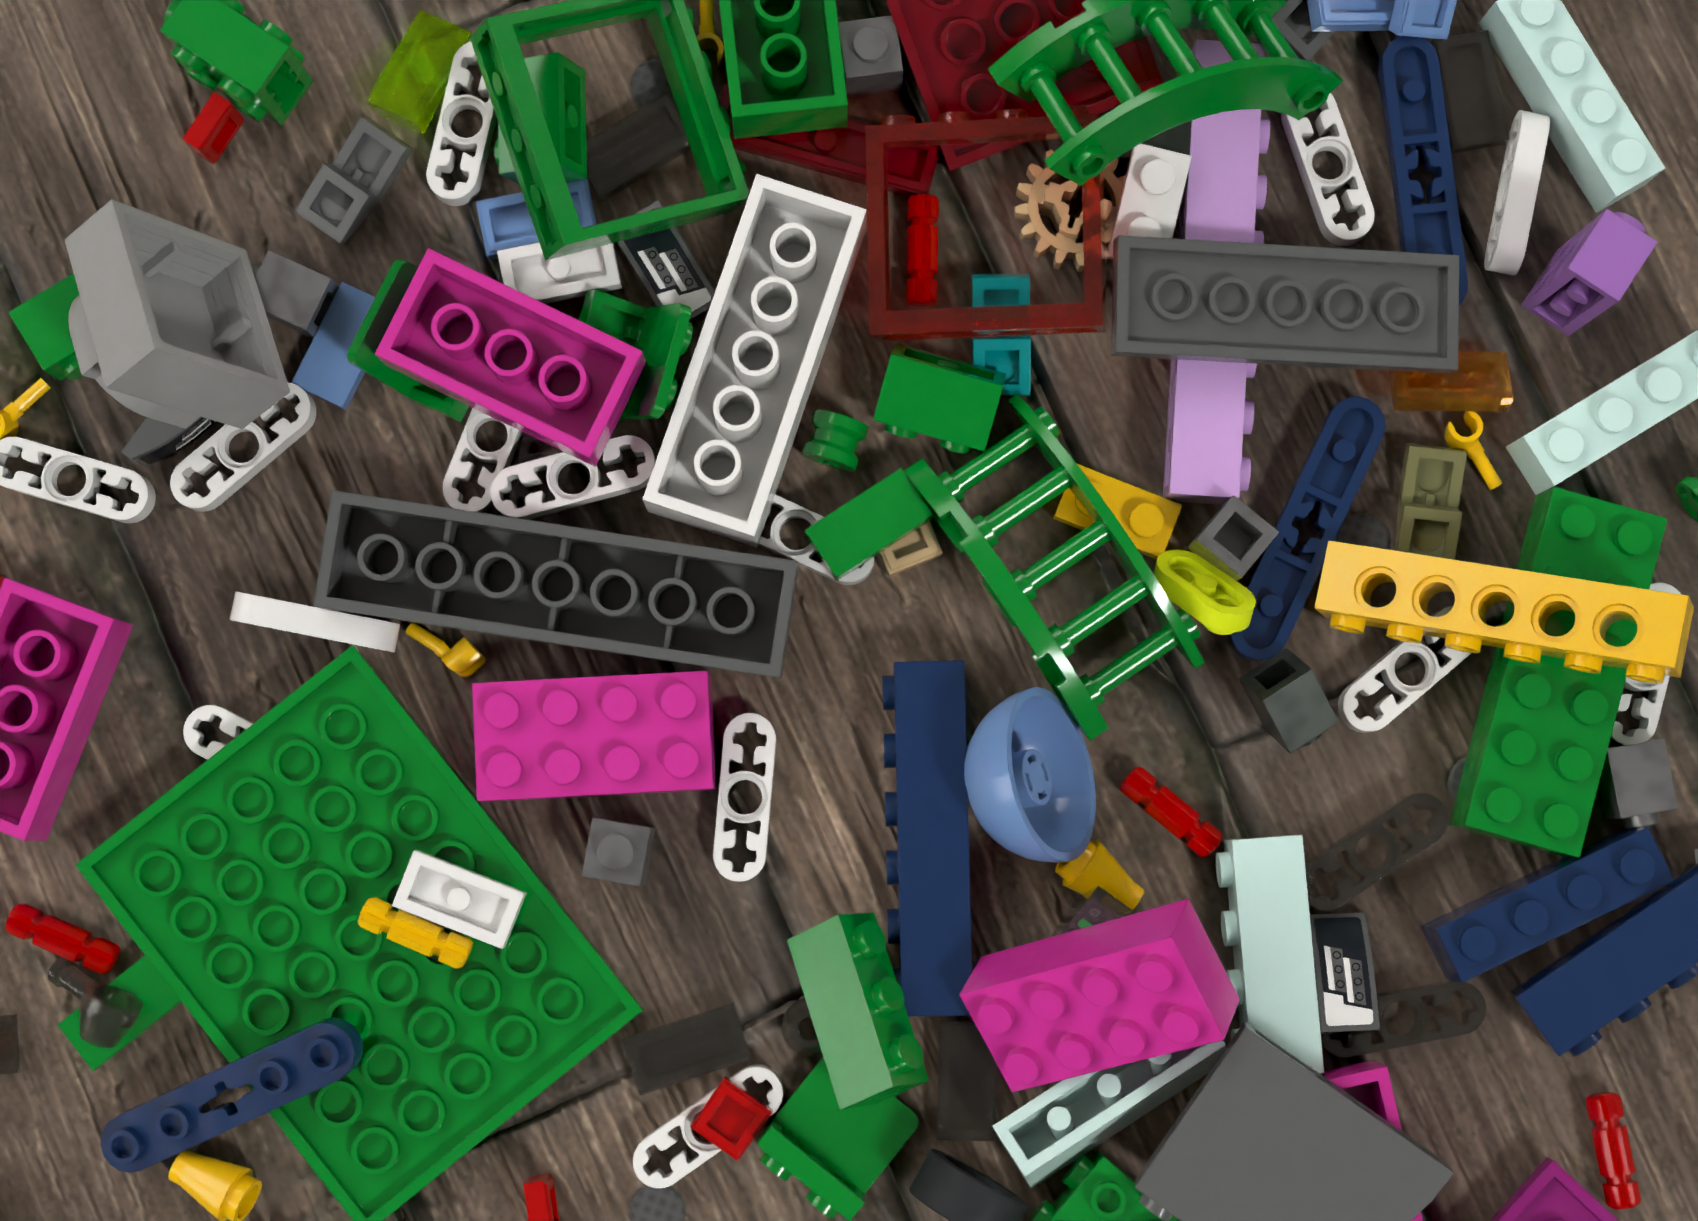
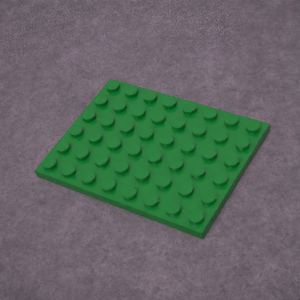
M354 645L349 647L75 864L229 1063L324 1019H344L356 1028L361 1035L363 1054L355 1069L329 1085L268 1112L353 1221H383L644 1010L643 1006L481 802L477 801L474 793L359 648ZM414 850L422 851L527 892L505 948L501 949L457 932L471 938L473 947L465 965L456 969L439 962V956L435 954L428 957L386 939L387 933L382 932L377 935L361 928L358 925V919L364 904L369 898L376 897L393 904ZM393 907V910H395V911L398 912L399 909L396 908V907ZM447 927L444 928V932L448 934L455 931ZM246 1084L250 1090L254 1089L252 1084Z

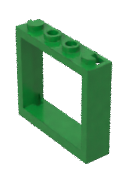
M570 0L488 17L470 37L545 261L728 214L747 201L749 191L743 173L747 170L742 161L737 159L730 138V120L724 107L718 103L711 82V64L706 53L700 50L693 29L692 8H686L684 0ZM647 18L707 196L582 228L520 45Z

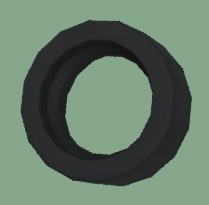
M935 1149L929 1151L909 1187L910 1193L915 1198L949 1221H1021L1028 1210L1027 1203L1003 1185L966 1163Z

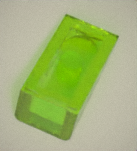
M419 10L372 88L366 101L371 110L424 135L447 88L454 56L460 47L469 42L472 36L471 32L423 10Z

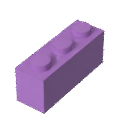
M1606 209L1556 250L1520 306L1566 336H1570L1620 301L1654 249L1657 241L1645 234V227L1634 217L1622 212L1613 213Z

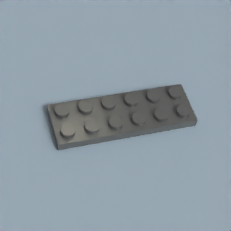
M1122 235L1113 240L1111 356L1451 374L1458 370L1459 255Z

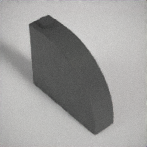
M1244 1021L1136 1177L1135 1188L1143 1193L1139 1198V1202L1164 1221H1169L1173 1215L1181 1221H1411L1435 1198L1454 1172L1443 1159Z

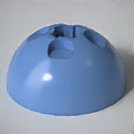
M1033 687L1015 693L997 704L983 718L970 740L964 764V782L971 807L979 824L988 835L1014 854L1040 862L1072 861L1085 851L1092 836L1096 813L1094 775L1084 738L1066 705L1049 690Z

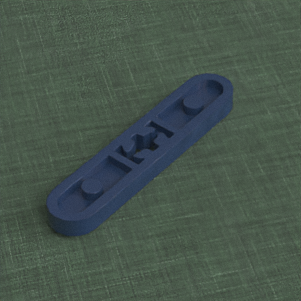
M1401 36L1387 46L1378 64V77L1401 252L1459 255L1460 305L1467 294L1468 278L1439 58L1436 49L1428 40L1422 37ZM1415 149L1421 151L1425 170L1427 172H1435L1437 176L1427 187V204L1423 205L1424 194L1420 182L1410 180L1408 176L1418 165L1419 155L1418 150Z
M1359 396L1349 397L1337 403L1328 413L1274 526L1279 533L1261 554L1246 585V588L1252 592L1256 599L1250 625L1243 631L1228 635L1229 644L1232 649L1243 659L1254 662L1270 659L1278 654L1287 643L1324 564L1328 540H1335L1384 435L1386 427L1384 415L1378 405L1367 398ZM1314 502H1318L1320 508L1315 517L1314 528L1321 532L1320 538L1311 537L1300 548L1296 557L1291 554V550L1298 541L1296 539L1299 531L1291 526L1293 519L1303 520L1312 511Z
M324 1019L133 1107L106 1124L101 1134L100 1143L103 1155L109 1164L119 1171L128 1173L141 1171L341 1079L358 1066L363 1054L361 1035L352 1024L344 1019ZM246 1084L253 1085L254 1089L243 1095L235 1104L233 1102L222 1103L213 1109L208 1104L209 1101L218 1097L227 1088L234 1089Z

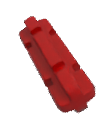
M930 194L911 195L908 199V222H911L912 225L908 226L907 274L911 275V278L907 279L906 301L908 305L916 307L935 305L938 294V280L933 278L938 272V226H935L934 223L938 222L939 200L937 196Z
M1135 767L1120 785L1121 792L1135 804L1139 802L1144 804L1143 810L1178 839L1184 837L1187 840L1185 845L1197 855L1206 858L1210 856L1223 839L1222 832L1208 821L1202 823L1198 819L1200 814L1166 786H1157L1155 784L1157 779L1144 768Z
M16 904L11 910L5 923L7 933L22 940H30L32 938L34 945L74 963L82 960L83 967L99 974L109 973L116 964L120 953L118 944L102 937L92 939L93 933L52 915L43 917V911L28 904Z
M1610 1091L1589 1095L1585 1102L1589 1120H1593L1596 1127L1591 1129L1600 1176L1604 1175L1607 1182L1602 1184L1606 1204L1608 1207L1616 1210L1638 1206L1641 1202L1638 1181H1633L1631 1178V1174L1636 1171L1627 1126L1622 1125L1619 1119L1624 1117L1621 1097L1618 1093Z

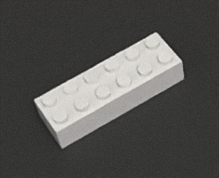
M756 174L642 499L648 512L757 548L866 232L867 209Z

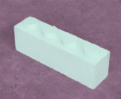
M1497 0L1478 24L1533 113L1550 117L1548 137L1595 213L1600 212L1643 187L1665 169V166L1561 0Z
M1698 330L1506 446L1507 451L1535 495L1559 484L1698 399Z
M1284 835L1223 840L1224 852L1216 853V874L1219 887H1228L1230 911L1221 912V931L1224 946H1233L1235 969L1227 970L1226 973L1240 998L1238 1003L1240 1027L1244 1021L1318 1073H1324L1303 836ZM1240 1028L1232 1029L1231 1040Z
M1221 1040L1064 1079L992 1127L1032 1189L1077 1160L1082 1154H1086L1208 1074L1226 1049V1044Z

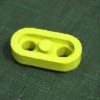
M1168 550L1158 556L1153 574L1169 600L1202 623L1207 630L1219 635H1229L1243 631L1250 625L1256 604V599L1250 590L1196 553L1186 550Z

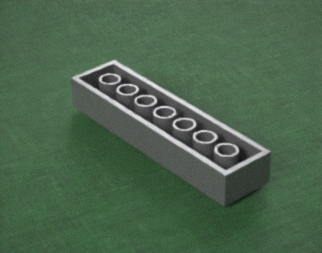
M332 490L313 606L328 610L782 679L799 563L795 560Z

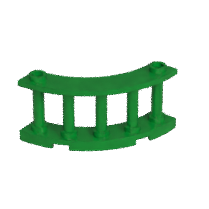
M1086 0L1082 3L1085 10L1084 13L1056 29L1051 21H1049L1011 48L988 68L998 86L1029 103L1037 99L1064 143L1044 161L1050 170L1080 186L1090 178L1100 174L1108 164L1135 146L1180 124L1221 112L1247 109L1276 111L1300 120L1307 113L1322 106L1329 94L1343 82L1339 74L1331 69L1311 61L1299 59L1273 22L1272 17L1287 3L1286 0ZM1178 30H1213L1233 61L1203 68ZM1252 34L1269 57L1259 56L1248 40ZM1152 35L1179 77L1142 92L1114 48ZM1092 59L1121 105L1083 129L1055 82Z
M1016 394L1008 401L1021 427L950 475L947 471H944L937 476L923 458L904 470V473L932 512L935 522L963 557L967 554L984 578L981 581L1009 624L1012 627L1015 625L1018 627L1033 650V653L1030 654L1052 691L1066 705L1078 728L1091 741L1109 729L1097 708L1105 702L1104 695L1174 647L1196 669L1205 663L1194 643L1196 639L1201 637V634L1187 612L1181 608L1177 611L1175 610L1155 575L1117 518L1083 471L1057 440L1056 437L1060 435V432L1048 412L1042 406L1033 411ZM1032 446H1035L1055 469L984 518L978 514L970 519L959 504L965 500L963 493ZM1070 488L1094 523L1024 571L1016 568L1009 572L992 548L999 543L997 537ZM1106 542H1109L1132 578L1059 627L1054 623L1047 628L1030 603L1038 597L1035 591ZM1145 598L1161 629L1091 677L1086 673L1078 677L1067 657L1075 653L1073 646Z

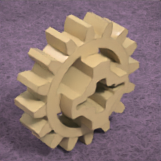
M1052 150L1047 151L1044 160L1054 152ZM1117 158L1108 164L1100 174L1090 178L1082 186L1071 180L1061 185L1051 182L1061 175L1050 170L1046 163L1045 169L1033 163L1029 165L1026 175L1033 185L1028 183L1018 184L1016 196L1027 203L1015 206L1013 215L1014 219L1028 221V224L1020 230L1019 237L1021 241L1033 238L1038 241L1033 253L1035 258L1038 259L1049 251L1055 254L1053 268L1059 270L1065 258L1073 259L1077 272L1083 271L1087 257L1090 256L1093 257L1099 266L1106 264L1108 259L1106 258V247H1109L1126 177L1117 178L1114 174L1119 162ZM1096 180L1104 186L1112 201L1102 198L1095 184ZM1079 189H1083L1084 193L1081 199L1083 201L1082 212L1079 218L1075 219L1073 227L1069 228V205L1073 199H1076ZM1040 215L1051 219L1057 231L1056 237L1044 226ZM1090 231L1099 234L1105 231L1101 236L1092 241L1075 243L1078 237Z

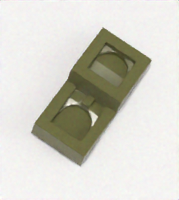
M1406 443L1399 492L1395 551L1455 560L1463 513L1458 507L1467 457L1465 450Z

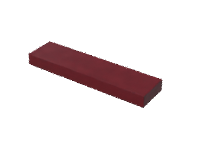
M724 84L719 105L723 106L728 114L730 138L734 149L908 197L916 194H929L941 152L939 142L848 118L847 127L734 139L729 87L727 84Z

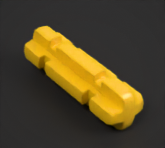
M376 897L369 898L366 901L359 915L358 925L361 928L377 935L382 932L387 933L386 939L428 957L435 954L439 956V962L455 969L465 965L473 947L471 938L455 931L449 934L445 933V927L400 909L397 912L393 910L392 904Z

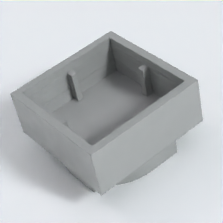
M113 199L64 239L79 295L70 306L68 322L81 375L95 379L119 403L147 418L185 429L200 417L243 429L290 393L245 249Z

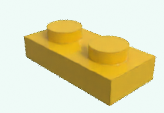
M1077 464L1110 508L1138 551L1157 560L1158 556L1165 552L1182 505ZM1070 488L1064 491L1053 519L1080 530H1084L1093 524V519Z

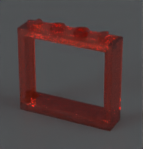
M1069 106L1083 129L1100 118L1099 114H1089L1087 107ZM1005 109L996 112V119L973 120L971 113L948 112L939 114L938 122L915 123V117L892 115L881 118V125L865 126L870 336L877 341L1107 332L1103 171L1082 185L1085 303L891 311L887 148L1061 139L1047 116L1030 117V111L1026 109Z

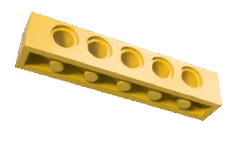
M1329 540L1314 607L1326 619H1330L1329 627L1344 632L1363 634L1366 625L1387 629V637L1408 643H1421L1423 635L1444 638L1445 647L1462 652L1480 653L1481 645L1504 648V657L1521 662L1540 663L1541 655L1564 658V667L1581 672L1601 673L1602 665L1626 669L1625 677L1653 684H1662L1664 675L1681 678L1694 606L1687 595ZM1382 583H1395L1396 594L1394 599L1384 607H1372L1370 598L1373 590ZM1444 591L1454 593L1455 602L1447 614L1440 617L1428 615V603L1435 594ZM1499 601L1514 603V614L1508 623L1498 627L1486 624V613L1491 605ZM1567 610L1575 614L1574 626L1567 634L1554 637L1545 633L1546 620L1554 612ZM1629 620L1637 624V634L1629 644L1615 647L1605 642L1606 631L1614 622Z

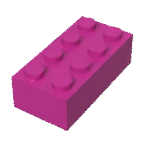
M429 248L375 352V355L387 367L596 467L647 364L643 351Z
M4 578L0 588V832L23 841H47L133 624L8 578Z
M708 671L472 683L477 801L498 802L717 790L712 678Z
M1189 898L981 956L959 994L1011 1092L1224 1040L1240 1001Z

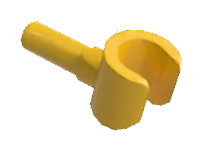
M699 0L700 25H698L699 35L696 38L701 51L708 48L717 51L719 71L725 64V52L722 40L716 35L713 0Z
M42 378L37 380L14 402L11 401L5 408L0 410V440L6 437H16L19 429L18 419L24 414L23 412L51 389Z
M1467 410L1463 418L1466 426L1471 429L1472 435L1469 437L1459 435L1453 424L1449 421L1445 428L1444 438L1450 448L1463 449L1467 452V456L1473 461L1486 485L1492 490L1500 486L1502 481L1485 455V450L1478 440L1483 431L1481 417L1476 412Z
M412 622L406 629V635L435 652V655L440 657L449 669L461 677L471 676L486 661V658L466 637H463L450 648L446 642L416 623Z

